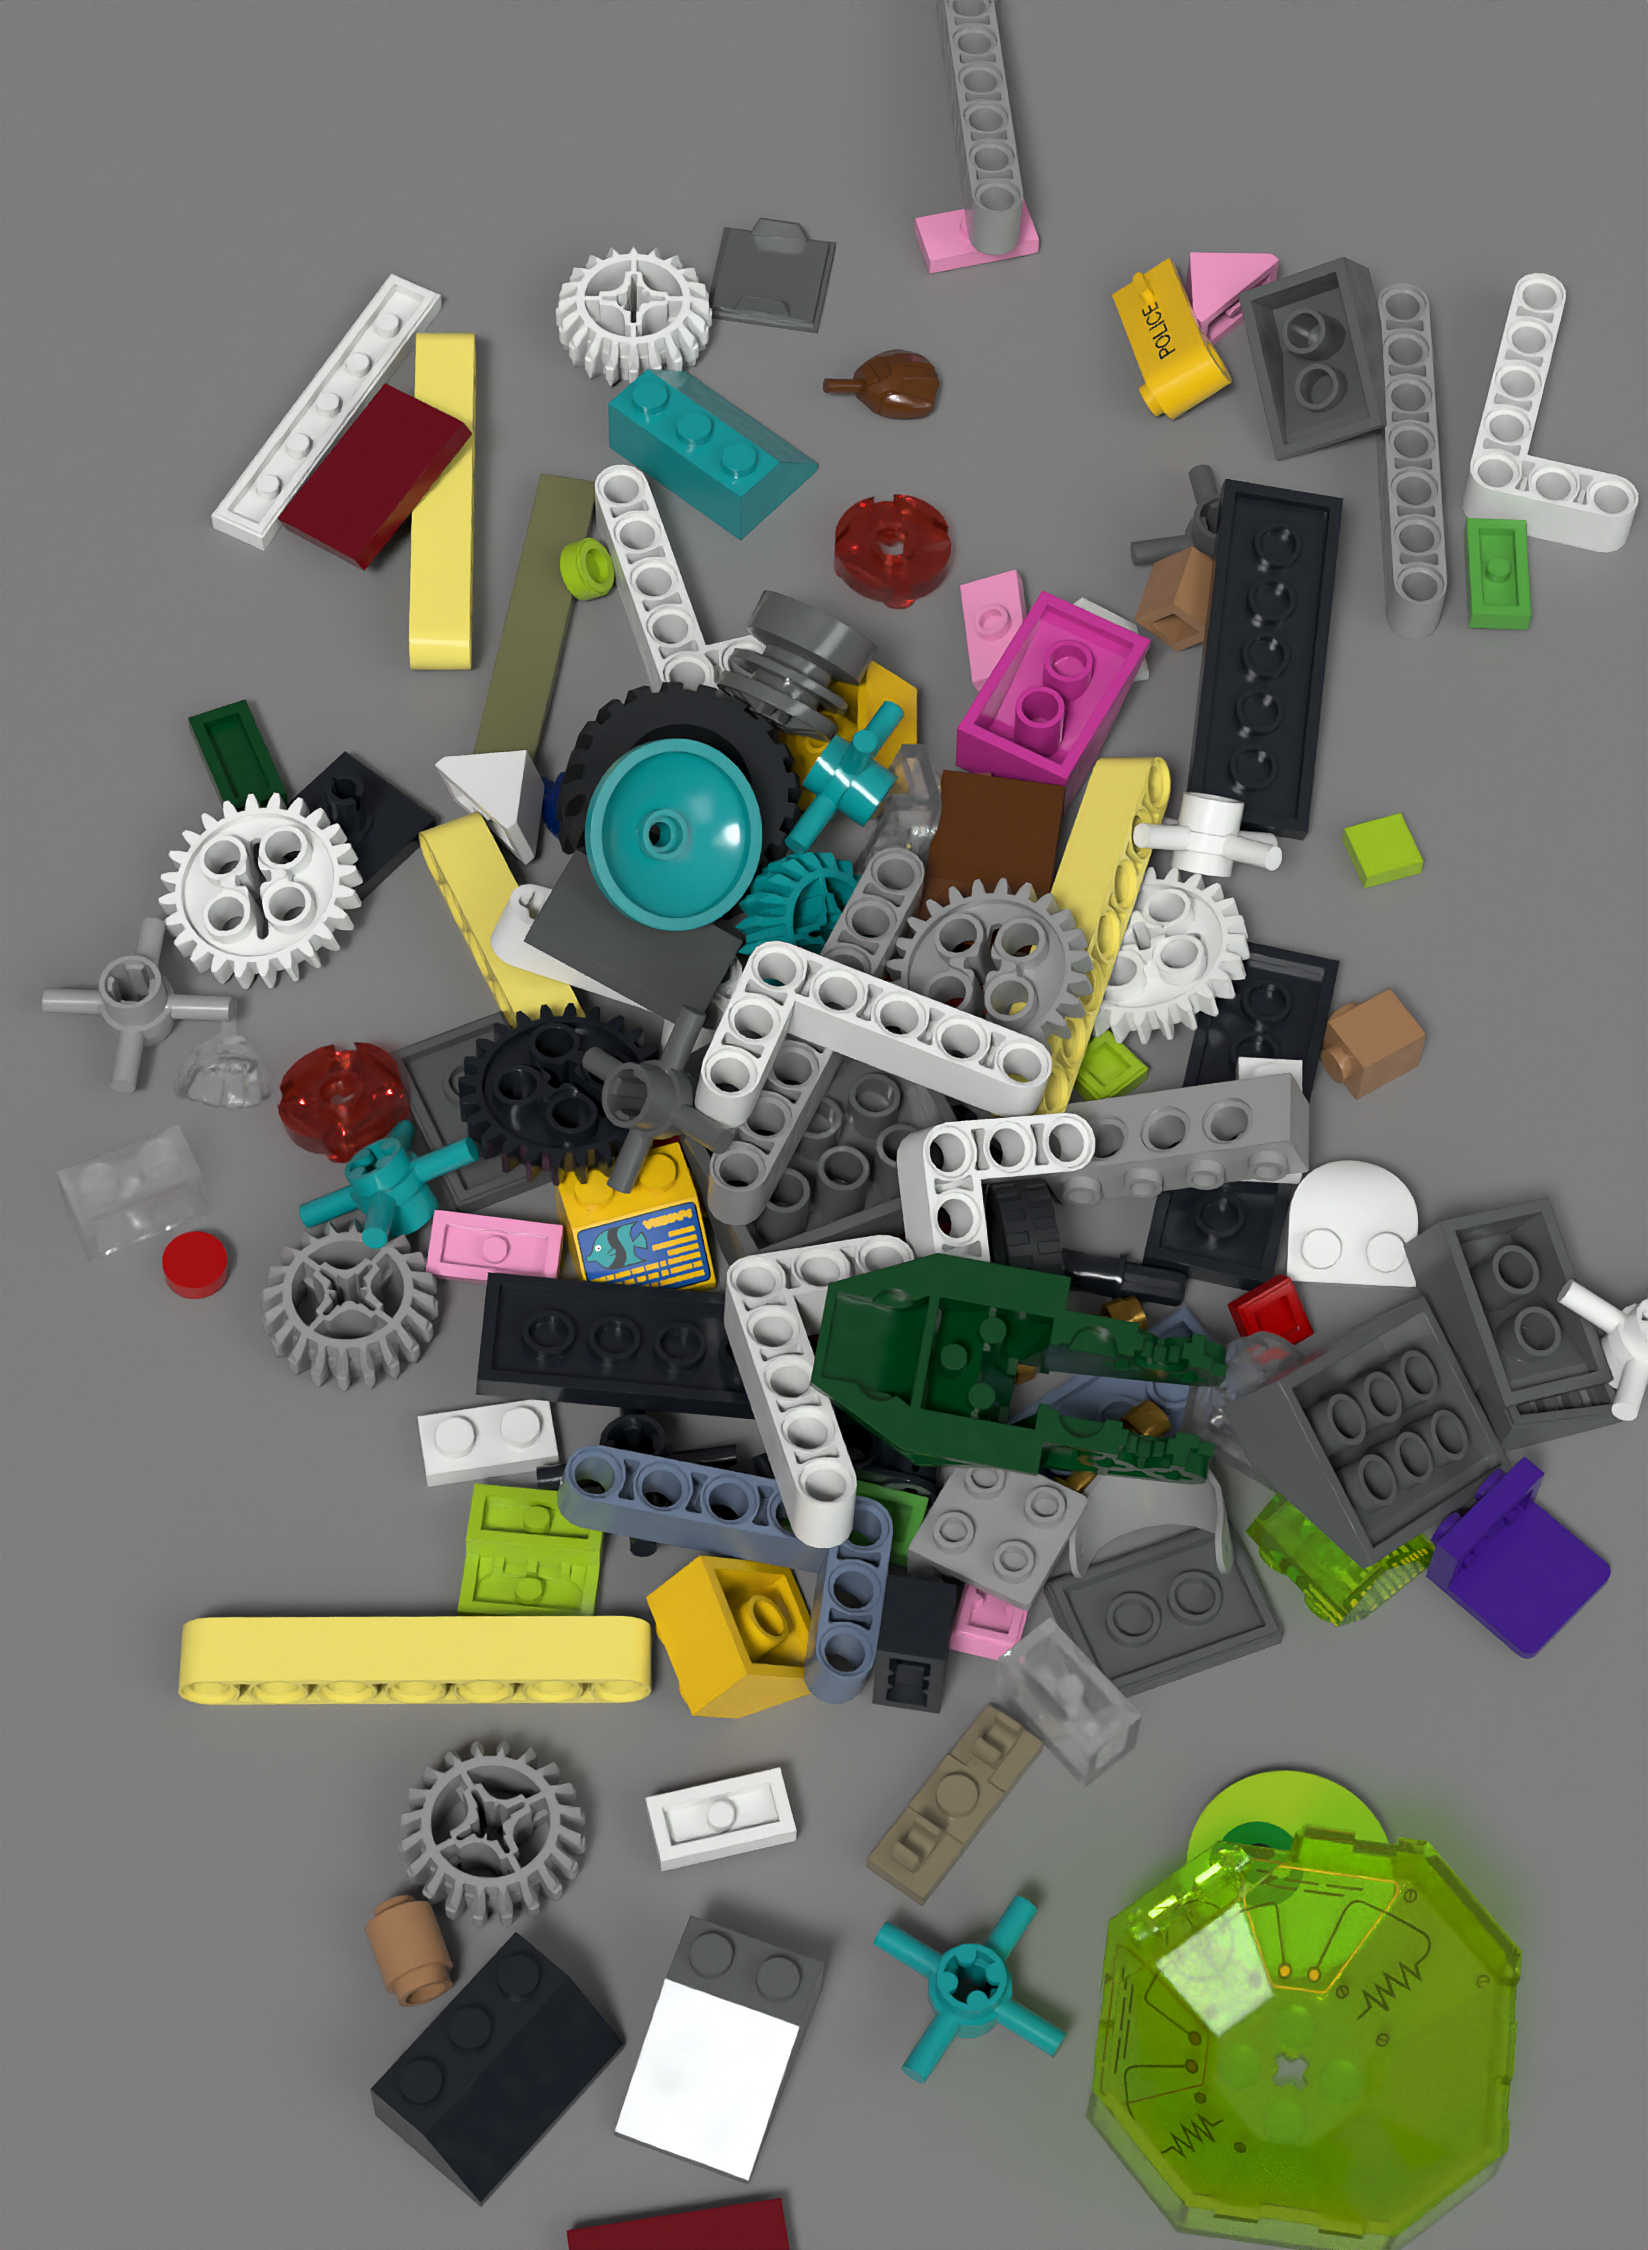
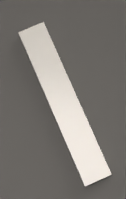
M393 274L388 277L213 512L211 517L214 529L263 551L266 549L282 527V523L277 518L385 383L387 384L416 344V333H424L442 309L440 294Z

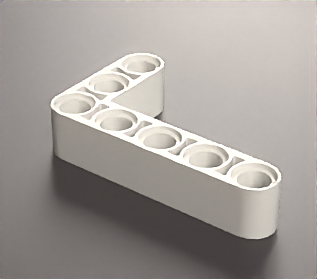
M1545 273L1528 274L1521 278L1515 286L1462 497V509L1468 518L1526 520V534L1530 537L1596 552L1608 553L1616 551L1626 543L1638 505V492L1635 486L1627 479L1618 475L1527 455L1566 300V290L1558 279Z
M613 465L604 469L595 481L596 526L602 545L606 548L612 559L614 579L654 693L660 691L663 682H682L683 690L695 692L698 685L702 684L717 688L715 696L730 702L732 698L717 687L723 671L736 672L749 678L752 676L730 659L734 649H746L763 654L766 646L752 635L710 645L705 644L647 479L641 471L628 465Z
M771 941L756 947L748 959L704 1057L694 1104L697 1111L726 1129L736 1128L745 1123L754 1109L787 1033L1005 1118L1029 1116L1035 1112L1040 1105L1051 1074L1052 1060L1050 1053L1044 1045L1033 1038L792 944ZM763 979H775L785 984V986H771L764 982ZM823 1003H838L845 1007L846 1010H833ZM885 1027H899L907 1034H894ZM739 1031H753L763 1038H746ZM945 1050L960 1051L968 1058L953 1057ZM1007 1074H1019L1029 1082L1014 1081ZM715 1084H732L740 1091L725 1092L717 1088Z
M1071 1113L957 1121L939 1124L906 1136L897 1150V1169L906 1243L913 1251L914 1259L941 1253L990 1262L981 1184L1037 1178L1045 1179L1083 1168L1091 1161L1095 1152L1094 1133L1087 1121ZM1051 1132L1059 1139L1061 1145V1156L1059 1159L1055 1158L1049 1147ZM992 1137L1000 1143L1003 1151V1159L1000 1165L992 1158L989 1150ZM932 1141L938 1144L944 1156V1164L941 1170L936 1168L930 1158V1145ZM940 1206L950 1215L952 1223L949 1235L943 1233L937 1221Z
M874 1235L751 1255L734 1262L726 1275L724 1327L791 1528L799 1540L815 1548H832L842 1544L849 1538L853 1529L857 1480L831 1402L827 1396L810 1386L815 1357L807 1336L816 1335L820 1332L828 1283L914 1260L913 1251L909 1245L900 1238L890 1235Z

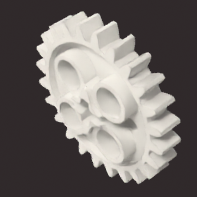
M273 793L267 808L260 806L254 794H248L245 811L238 813L229 801L223 802L224 819L217 822L212 816L206 813L202 814L201 818L206 831L199 835L185 830L182 835L190 846L188 852L170 851L168 854L179 871L161 874L160 878L168 891L172 892L159 898V904L166 914L170 915L164 920L166 929L172 937H177L174 944L183 957L191 956V962L201 974L211 968V972L221 984H224L234 972L235 978L243 989L249 988L255 974H260L268 988H274L277 971L285 969L293 981L299 980L298 963L306 960L311 966L317 969L320 968L321 962L316 951L321 946L329 950L338 951L340 946L332 934L334 930H353L354 928L349 916L343 910L358 908L362 904L356 891L351 889L363 883L361 874L356 866H353L358 857L351 844L345 843L347 837L339 824L330 826L331 822L325 811L321 808L310 814V810L302 798L298 797L287 810L279 793ZM259 842L260 846L258 866L267 880V882H264L262 884L259 879V871L256 863L254 862L253 847L256 843ZM300 851L292 862L278 864L287 853ZM239 861L236 868L231 872L218 874L225 864ZM261 897L264 914L268 920L269 934L265 939H262L263 913L254 900ZM296 907H305L302 913L295 919L282 921L289 910ZM238 916L243 917L241 923L234 929L222 931L223 926L230 919Z
M1174 867L1169 871L1164 880L1157 879L1154 868H1147L1092 1030L1094 1037H1099L1111 1027L1116 1043L1120 1044L1125 1040L1130 1031H1137L1141 1044H1147L1152 1030L1161 1029L1167 1040H1170L1174 1036V1024L1182 1022L1194 1031L1197 1029L1196 1013L1202 1011L1211 1016L1219 1014L1215 997L1233 999L1235 997L1231 980H1241L1246 977L1242 961L1250 958V951L1246 941L1248 934L1243 917L1238 913L1234 898L1224 899L1220 884L1215 883L1205 889L1202 875L1198 873L1183 883L1179 869Z

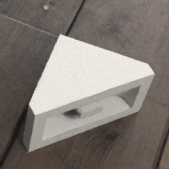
M527 750L443 757L435 764L453 800L469 814L478 811L485 820L491 834L525 865L535 858L545 785Z

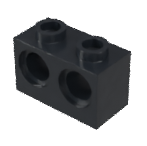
M923 1572L908 1573L904 1577L888 1576L876 1651L872 1704L939 1714L952 1631L956 1584L943 1583L939 1577Z

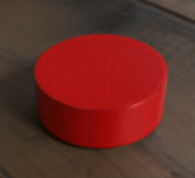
M201 1231L183 1233L175 1237L163 1252L162 1267L166 1283L174 1293L188 1299L209 1297L219 1291L228 1278L229 1263L225 1247L219 1239L209 1233Z

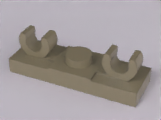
M987 1704L869 1855L866 1867L923 1907L1040 1755L1044 1742L1025 1730L1024 1726L1012 1717Z

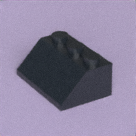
M515 1932L370 2089L375 2116L482 2207L624 2049V2044L570 1976L520 1934Z

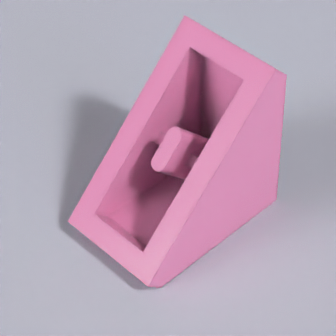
M1190 252L1185 291L1201 331L1213 346L1244 321L1238 293L1276 280L1279 259L1271 253Z

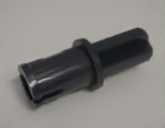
M1062 1247L1063 1275L1071 1277L1070 1291L1110 1297L1112 1300L1119 1297L1135 1296L1139 1301L1173 1307L1180 1306L1184 1300L1187 1277L1182 1271L1127 1262L1126 1253H1120V1258L1088 1254Z

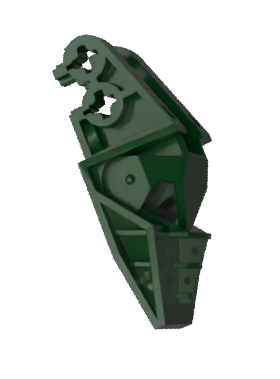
M936 1253L828 1283L810 1386L827 1396L830 1402L915 1466L993 1468L1031 1476H1037L1039 1468L1195 1485L1206 1483L1209 1463L1215 1448V1443L1201 1441V1436L1177 1432L1173 1437L1145 1436L1122 1428L1123 1422L1106 1419L1105 1423L1059 1415V1410L1050 1409V1405L1039 1403L1036 1414L1013 1424H1008L1017 1366L1021 1364L1040 1368L1039 1373L1049 1374L1052 1371L1197 1387H1215L1222 1385L1226 1378L1228 1364H1225L1227 1349L1218 1343L1206 1340V1335L1193 1333L1191 1338L1169 1337L1163 1339L1158 1338L1149 1331L1139 1329V1323L1066 1310L1071 1277Z

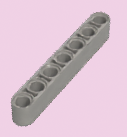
M937 0L936 11L968 238L971 245L980 252L990 255L1006 254L1014 250L1019 243L1023 188L994 0Z
M1401 282L1385 287L1379 294L1377 303L1382 324L1387 426L1376 429L1386 619L1388 626L1395 634L1402 638L1418 640L1432 635L1437 629L1448 583L1430 304L1427 295L1421 288L1413 284Z
M895 847L886 848L874 855L822 949L820 956L885 980L888 975L885 967L886 962L896 959L898 956L895 946L897 939L907 938L911 931L907 919L909 917L918 918L925 870L922 861L916 854L907 849ZM894 887V888H899V889H901V890H892V889H888V888ZM866 934H868V935H873V936H876V937H875V938H868V937H863V936H861V935H866ZM823 1003L833 1010H846L845 1007L838 1003ZM786 1034L751 1115L745 1123L736 1128L727 1129L733 1135L730 1147L722 1154L713 1153L711 1157L707 1203L709 1210L716 1219L725 1224L739 1226L747 1225L761 1215L845 1055L792 1034ZM794 1080L800 1082L801 1084L792 1086L784 1084L781 1081ZM768 1130L772 1131L775 1134L771 1136H762L756 1134L754 1131ZM739 1180L749 1185L746 1187H734L727 1184V1182Z

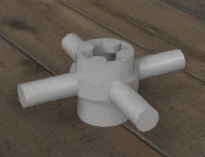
M147 917L142 919L135 955L122 956L111 961L102 971L99 978V990L46 987L43 991L42 1008L44 1012L102 1015L108 1030L119 1038L110 1087L120 1093L135 1091L143 1047L153 1046L163 1041L171 1033L175 1019L231 1022L234 1016L233 997L174 993L170 982L158 969L166 928L164 921L158 918Z

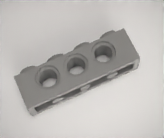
M1291 1072L1071 1103L1067 1105L1064 1113L1076 1114L1087 1121L1094 1133L1095 1152L1091 1161L1083 1168L1045 1178L1044 1180L1062 1205L1089 1206L1096 1204L1100 1199L1123 1196L1150 1198L1159 1195L1162 1191L1190 1187L1210 1190L1218 1188L1227 1182L1250 1179L1276 1181L1284 1178L1287 1174L1309 1172V1103ZM1051 1132L1049 1147L1055 1158L1059 1159L1061 1156V1145L1059 1139ZM1244 1132L1240 1137L1231 1140L1235 1135ZM1181 1141V1142H1180L1178 1145H1176L1175 1147L1170 1148V1147H1171L1173 1144H1175L1176 1142ZM1118 1150L1114 1155L1108 1157L1112 1152Z

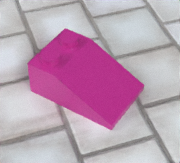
M1042 590L957 727L955 766L970 773L991 772V776L1066 786L1062 816H1064L1097 759L1147 654L1151 640Z

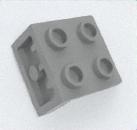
M955 1467L907 1548V1574L923 1572L939 1578L942 1575L950 1578L953 1576L1021 1610L1027 1611L1032 1607L1087 1510L1088 1499L1086 1496L1040 1474L1031 1476L993 1468Z

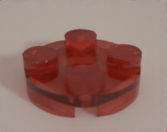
M894 494L893 501L874 503V496L863 499L851 506L842 515L836 526L834 570L836 575L858 594L871 600L883 602L889 608L898 610L909 608L915 603L917 598L924 597L935 590L945 579L949 571L951 540L948 536V525L937 509L919 498ZM896 542L904 544L903 553L899 555L885 554L879 546L882 543L890 547Z
M354 1042L356 1050L336 1052L333 1044L320 1047L300 1058L283 1076L279 1087L282 1099L280 1104H277L278 1113L287 1135L297 1146L311 1153L325 1154L331 1162L346 1163L367 1145L384 1138L398 1122L408 1115L410 1107L398 1065L389 1053L373 1044ZM337 1094L345 1098L354 1094L351 1099L344 1103L333 1105L331 1102V1098Z

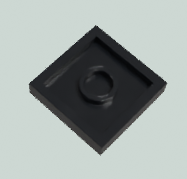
M346 751L286 805L288 810L298 797L302 798L310 810V814L321 808L329 818L330 826L339 824L347 837L345 843L351 844L358 857L353 866H356L361 874L363 883L351 889L356 891L361 902L420 847L419 833L436 827V818ZM300 851L289 852L283 857L292 862Z

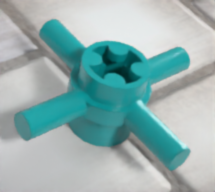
M884 701L865 729L858 731L850 743L836 734L824 749L802 783V786L815 794L816 797L785 839L786 845L793 852L804 851L806 853L826 824L834 821L839 812L861 827H864L873 816L898 778L896 774L874 760L876 754L904 717L903 710L897 704L891 701Z
M404 1119L395 1120L390 1125L387 1138L367 1145L348 1162L345 1168V1177L350 1185L301 1204L299 1206L300 1218L307 1228H313L359 1209L367 1215L361 1237L363 1243L373 1249L382 1248L387 1243L388 1238H397L403 1234L406 1236L421 1228L434 1216V1210H437L439 1207V1200L427 1181L478 1161V1148L472 1138L466 1137L418 1157L414 1152L410 1151L415 1134L413 1124Z
M1015 1896L982 1945L962 1944L946 1951L943 1955L889 1921H886L881 1927L873 1945L928 1979V2001L935 2015L901 2066L902 2071L908 2077L924 2084L955 2036L959 2038H977L989 2033L997 2023L1052 2058L1059 2052L1068 2033L1012 1999V1976L1005 1963L1038 1912L1037 1908L1030 1901L1023 1897ZM959 1979H972L971 1983L980 1986L984 1991L991 1990L988 1997L982 1991H972L968 1995L966 2003L957 2000L952 1994L957 1990Z

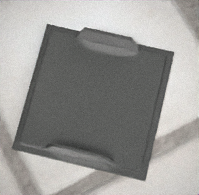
M759 218L752 231L724 227L709 293V308L712 309V319L818 334L836 243L807 239L800 224L796 222Z

